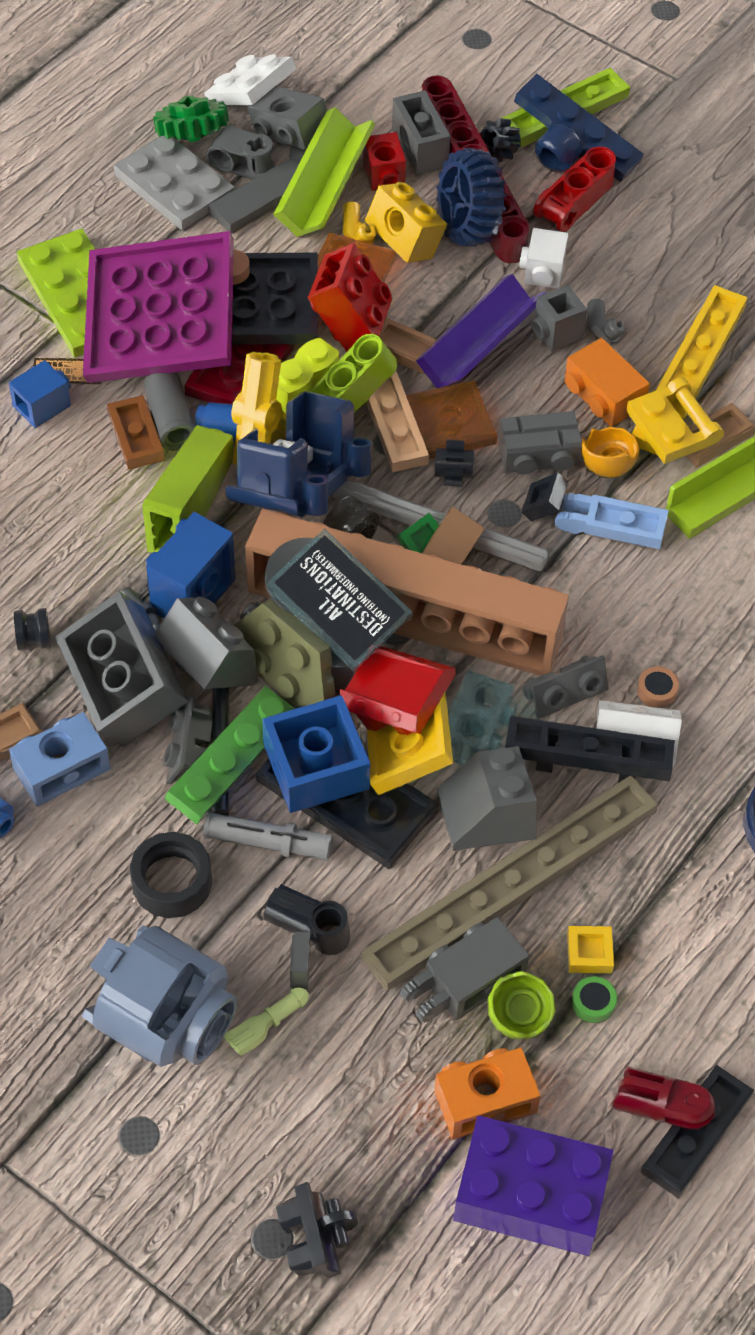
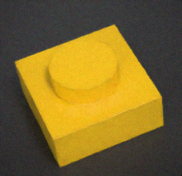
M568 926V973L612 974L614 968L612 926Z

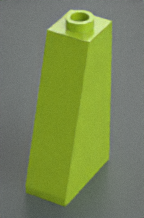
M196 425L142 504L147 552H158L176 532V525L182 519L187 520L193 512L206 517L233 462V435L224 433L219 429H210Z

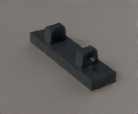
M510 716L505 748L519 746L523 760L537 762L536 771L552 773L553 764L616 773L619 774L618 783L629 776H633L634 779L642 777L670 782L675 740Z

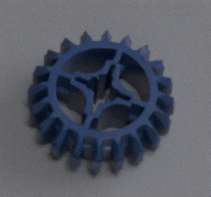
M474 148L457 150L456 153H450L448 160L443 163V171L439 172L440 182L439 185H436L438 197L435 199L438 202L437 214L447 223L444 235L450 238L451 243L465 245L466 247H476L477 245H483L485 242H491L492 237L498 233V225L503 223L501 215L502 211L506 210L504 198L507 196L504 194L503 187L506 182L501 179L502 168L497 167V159L491 157L490 152Z

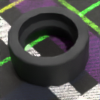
M178 832L159 833L145 840L133 854L130 863L133 895L140 906L151 914L165 918L186 916L199 909L208 898L212 887L210 856L202 843L190 835ZM179 857L187 859L194 864L197 876L190 887L180 892L167 894L155 891L146 882V872L153 863L162 858Z

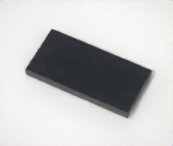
M268 759L256 772V781L284 799ZM408 783L381 795H378L370 784V789L301 811L387 869H390L439 811V803Z

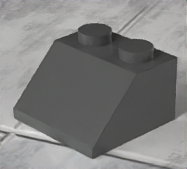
M204 597L177 598L154 635L159 643L204 689L255 685L258 680L254 649L243 639V633L236 626L227 623L218 614L216 605Z
M519 746L477 752L437 788L438 800L453 851L537 839V800Z

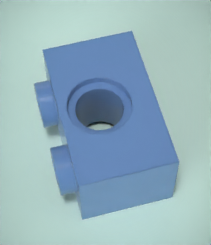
M84 712L72 718L61 719L52 728L36 736L25 737L16 746L9 749L13 769L36 807L111 770L107 747ZM57 754H64L61 758H51Z

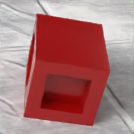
M397 132L371 135L363 149L362 158L371 191H376L378 186L396 184L397 182L405 183L406 159Z

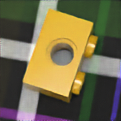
M404 182L378 186L365 218V222L369 226L372 224L376 229V233L406 263L433 259L447 227V223L437 214L436 210L426 204L415 193V190Z

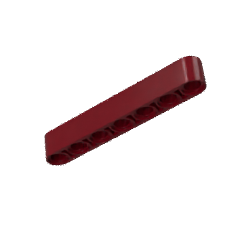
M439 75L426 78L422 84V91L425 90L450 134L449 155L465 148L489 152L452 82L448 78ZM505 183L503 189L504 194L507 196L504 198L506 210L502 211L501 215L503 223L498 225V233L492 237L489 243L499 260L512 264L520 262L522 247L528 246L529 224L507 183Z

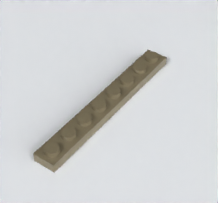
M633 776L627 777L538 835L537 839L529 841L361 951V960L385 990H390L425 967L430 955L443 945L451 947L462 940L464 934L475 924L480 922L486 924L497 916L500 917L655 814L658 804Z

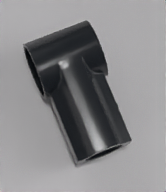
M282 884L278 888H274L268 898L267 906L263 913L265 921L291 933L310 932V941L313 942L316 950L322 954L336 955L348 947L351 939L348 915L344 906L331 900L320 902ZM330 924L339 926L334 931L326 932L321 930L324 926Z

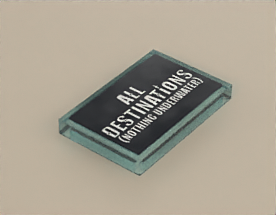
M325 528L266 583V588L310 630L327 643L331 650L353 671H356L413 613Z

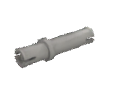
M209 811L204 824L203 836L206 839L212 838L246 846L281 851V856L291 857L292 854L329 861L333 846V834L297 829V825L293 823L280 826Z

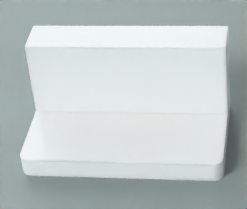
M599 700L597 729L675 740L673 766L675 765L682 722L679 710Z

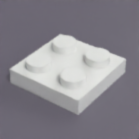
M275 54L266 57L248 55L238 60L236 63L237 67L230 73L217 77L214 80L215 85L204 94L209 100L224 101L226 105H253L297 68L292 57H276Z

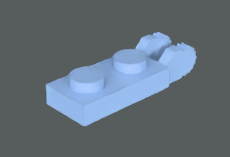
M569 492L563 496L564 501L561 507L565 511L558 513L556 516L555 526L573 534L584 532V534L660 549L669 510L598 495L587 496Z

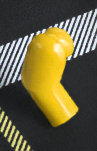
M357 202L344 203L343 235L360 247H367L373 244L376 229L372 224L368 227L366 223L360 222V204Z

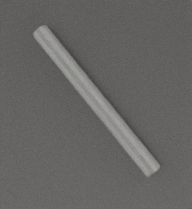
M349 479L332 493V497L337 500L410 526L429 512L438 525L446 515L445 513ZM487 528L483 530L473 548L537 571H542L545 568L549 557L548 550Z

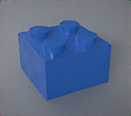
M342 695L262 719L263 745L290 813L370 789V761Z

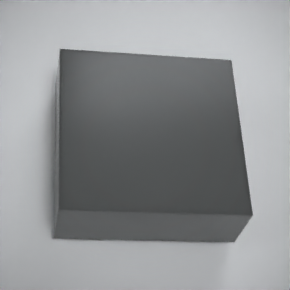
M295 932L292 934L290 988L298 987L308 991L310 932Z

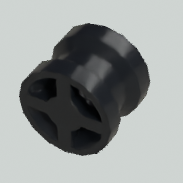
M40 608L35 613L26 614L23 610L14 611L17 650H27L29 646L38 645L42 649L50 648L51 641L47 608Z

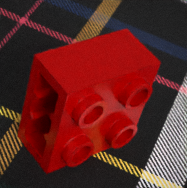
M355 243L324 255L308 295L312 309L322 317L329 327L332 337L340 342L346 352L363 335L375 334L380 336L393 299L387 284L381 282L372 269L369 258L361 253Z

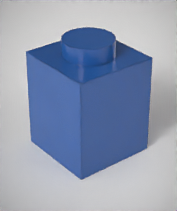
M46 360L9 381L13 407L34 428H37L71 406L69 395L71 384L63 371L59 369L56 371Z

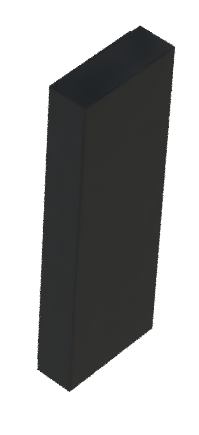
M717 1064L701 1085L710 1091L715 1100V1115L711 1122L700 1129H686L672 1125L641 1168L642 1174L678 1199L754 1092V1089Z

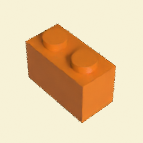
M602 337L567 357L564 382L572 393L578 394L590 406L592 412L597 417H601L611 427L630 417L626 411L628 401L648 394L650 383Z

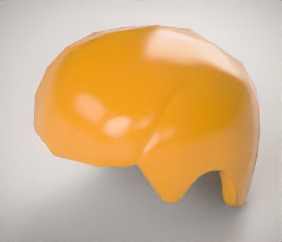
M607 427L601 430L592 429L586 441L581 438V453L585 465L598 476L606 478L619 477L628 472L639 457L640 447L635 436L624 428Z

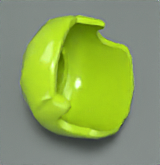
M524 971L500 977L494 984L487 999L488 1016L496 1030L508 1038L526 1040L542 1034L550 1026L555 1014L554 994L543 979Z

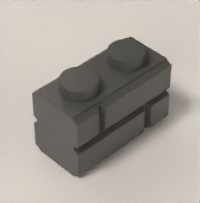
M575 411L499 418L497 438L504 473L517 472L518 474H529L538 469L548 468L564 471L580 464L582 440Z

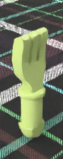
M298 987L290 990L287 996L270 1008L266 1007L262 1014L250 1017L226 1032L224 1039L230 1042L231 1047L235 1048L234 1050L239 1055L248 1053L266 1039L268 1029L272 1025L275 1027L279 1026L280 1021L298 1008L302 1009L309 1000L308 991Z

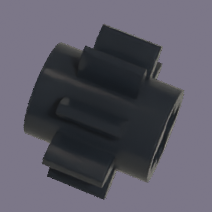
M498 118L497 121H486L487 126L479 134L491 156L495 157L497 162H502L503 159L512 160L513 154L521 147L520 129L510 127L511 119Z
M446 440V448H436L434 477H444V486L462 487L463 478H473L474 450L464 449L465 442L463 440Z

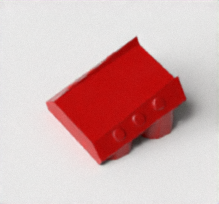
M371 645L368 648L366 657L346 689H340V696H343L348 711L356 714L367 730L378 731L389 724L394 727L398 734H421L455 677L456 672L454 667L383 646Z

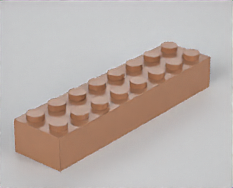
M261 510L245 545L248 592L271 598L265 584V571L269 558L279 546L297 538L320 540L323 536H326L405 611L386 630L387 632L540 676L552 671L563 638L569 600L568 594L558 592L550 587H539L525 583L511 576H500L482 571L475 566H465L443 560L436 555H425L411 551L397 544H386L372 540L358 533L351 534L329 528L322 523H312L297 519L283 512Z

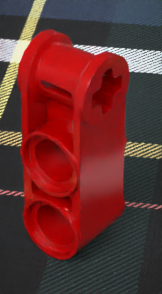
M599 146L588 150L551 187L539 195L533 208V215L539 219L544 217L556 224V228L560 232H567L592 205L612 188L616 162L614 152L606 147Z

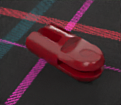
M630 1066L625 1068L624 1078L621 1079L618 1094H616L612 1105L618 1111L686 1129L703 1128L711 1122L715 1115V1100L707 1088L696 1083Z

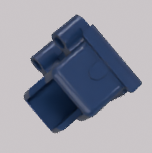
M308 391L299 393L286 405V441L295 443L289 448L258 442L257 428L240 439L237 444V486L228 485L225 488L228 500L298 517H304L306 514L312 516L326 514L328 512V497L344 484L348 477H365L371 474L372 442L366 438H353L354 404L350 400ZM308 446L313 447V460L309 463Z

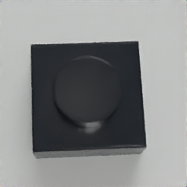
M557 472L531 483L521 513L532 522L559 511L564 501L563 496L568 481Z

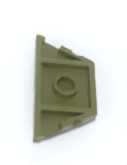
M272 599L262 603L234 625L243 633V639L254 649L257 674L296 709L327 700L335 695L334 679L331 675V647L297 617L278 607Z

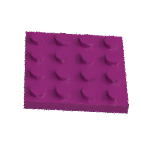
M230 231L89 250L83 377L87 383L231 365L234 238Z

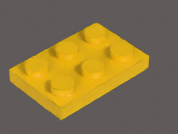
M446 692L421 734H398L394 727L389 724L378 731L367 730L370 784L378 795L453 764Z

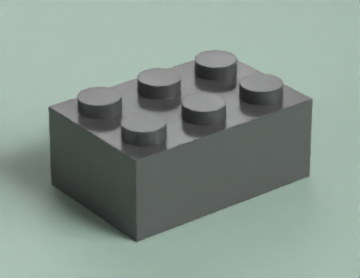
M119 591L58 634L56 640L97 731L124 747L185 705L189 700L163 646L154 637L156 631L145 608Z

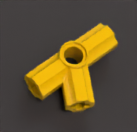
M251 352L246 355L242 392L238 394L232 407V420L235 424H238L233 464L236 465V468L238 441L253 429H258V442L274 444L279 439L286 440V413L282 411L281 403L276 400L282 361L278 359L277 355L267 352Z

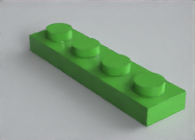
M265 686L168 790L164 799L198 825L265 750L263 745L262 719L295 708Z

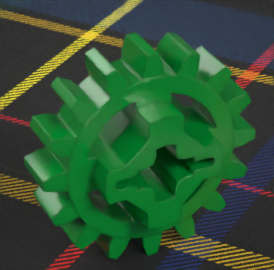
M194 95L185 96L179 101L169 103L168 107H163V111H156V116H153L155 130L159 137L165 136L166 139L174 137L176 140L183 139L189 142L199 141L200 138L206 135L214 134V131H219L220 127L227 126L229 121L227 105L224 104V101L217 102L216 99L209 100L208 97L198 98L194 97Z

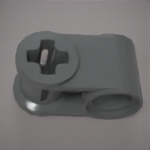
M225 126L206 153L208 162L216 170L229 172L251 180L275 167L270 155L273 151L272 140L264 134L248 132L234 126Z

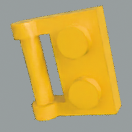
M678 377L671 381L668 386L630 400L627 403V413L664 464L718 443L724 436V430L717 422L711 421L690 392L691 386L684 377ZM679 401L700 431L693 434L671 403Z

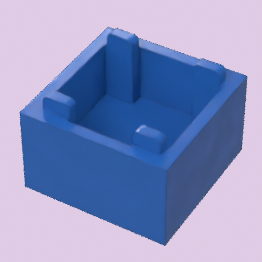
M193 512L187 520L182 519L176 525V532L158 552H152L146 559L150 603L156 609L155 614L165 619L177 598L204 597L214 604L221 598L236 580L232 532L196 512Z

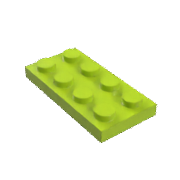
M83 228L17 251L19 264L74 358L84 355L89 250L95 249Z

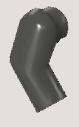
M601 299L590 300L587 303L588 330L598 338L602 337L607 343L619 341L620 336L625 332L623 322L620 321L616 324V318L608 321L605 319V302Z

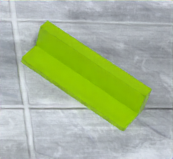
M336 107L326 111L273 214L296 237L322 229L325 226L375 127V123L372 120L354 126Z
M755 436L670 487L666 510H669L667 517L689 539L755 500Z

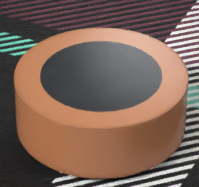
M659 666L650 667L644 670L639 677L637 694L640 700L650 707H667L677 697L679 689L678 678L667 668Z

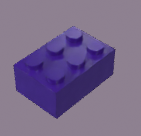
M477 1115L456 1198L453 1221L589 1256L595 1239L614 1150Z

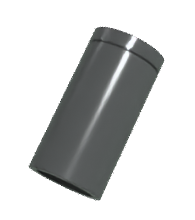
M177 372L151 374L144 381V389L161 445L167 450L178 451L195 428L180 376Z

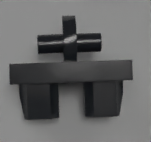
M308 1182L294 1186L296 1197L276 1206L282 1229L289 1234L304 1228L306 1241L287 1247L286 1254L291 1271L298 1276L319 1271L328 1278L342 1274L336 1248H343L349 1245L347 1231L352 1230L358 1225L356 1213L351 1210L341 1211L338 1198L329 1199L324 1202L323 1194L311 1191Z

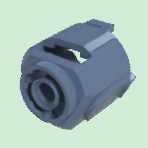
M142 925L137 930L136 939L129 947L108 938L91 963V969L106 979V982L100 991L96 1004L86 1008L81 1017L92 1023L103 1034L160 1067L173 1064L182 1058H185L194 1065H199L213 1053L226 1034L236 1012L237 998L226 991L228 982L226 966L158 926L148 928Z

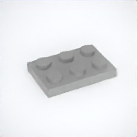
M165 136L158 137L114 164L115 176L182 231L208 215L209 204L235 190L231 183L174 137L166 139Z

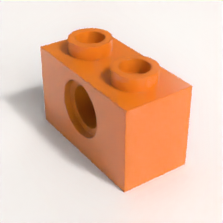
M522 1047L510 1051L507 1048L496 1049L486 1054L481 1060L468 1064L464 1061H457L445 1066L441 1072L436 1073L434 1092L452 1140L473 1134L477 1115L508 1123L538 1112L541 1095ZM479 1084H488L494 1087L496 1092L491 1095H483L477 1092L474 1087Z

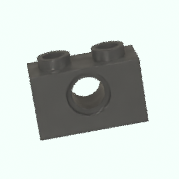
M278 86L271 89L256 103L247 107L252 121V128L256 134H264L272 141L304 150L308 148L327 111L324 98Z
M426 91L393 98L392 130L397 132L401 147L416 175L442 169L444 161H447L449 158L450 134Z

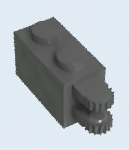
M497 916L486 924L480 922L472 926L464 934L463 939L451 947L443 945L435 950L428 958L426 970L407 982L400 989L399 993L405 1001L409 1002L432 989L436 995L424 1002L416 1012L420 1021L428 1022L445 1010H448L455 1020H458L487 1001L494 984L500 977L520 971L527 972L529 954Z

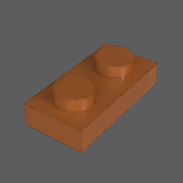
M143 395L107 404L108 415L128 470L165 461L164 450Z

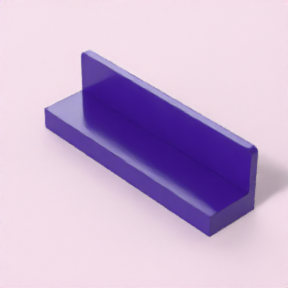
M513 274L504 277L430 346L416 362L437 390L461 380L536 308L537 297L546 294V292L544 291L530 298Z

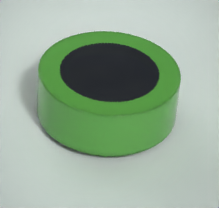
M596 976L586 977L579 981L574 988L572 996L574 1012L579 1018L589 1023H600L609 1019L615 1010L617 993L613 985L606 979Z

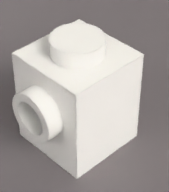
M533 228L529 247H522L519 268L526 269L524 284L560 288L568 233Z

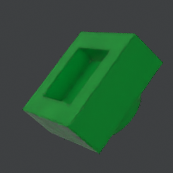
M429 512L396 538L405 549L421 553L439 525Z

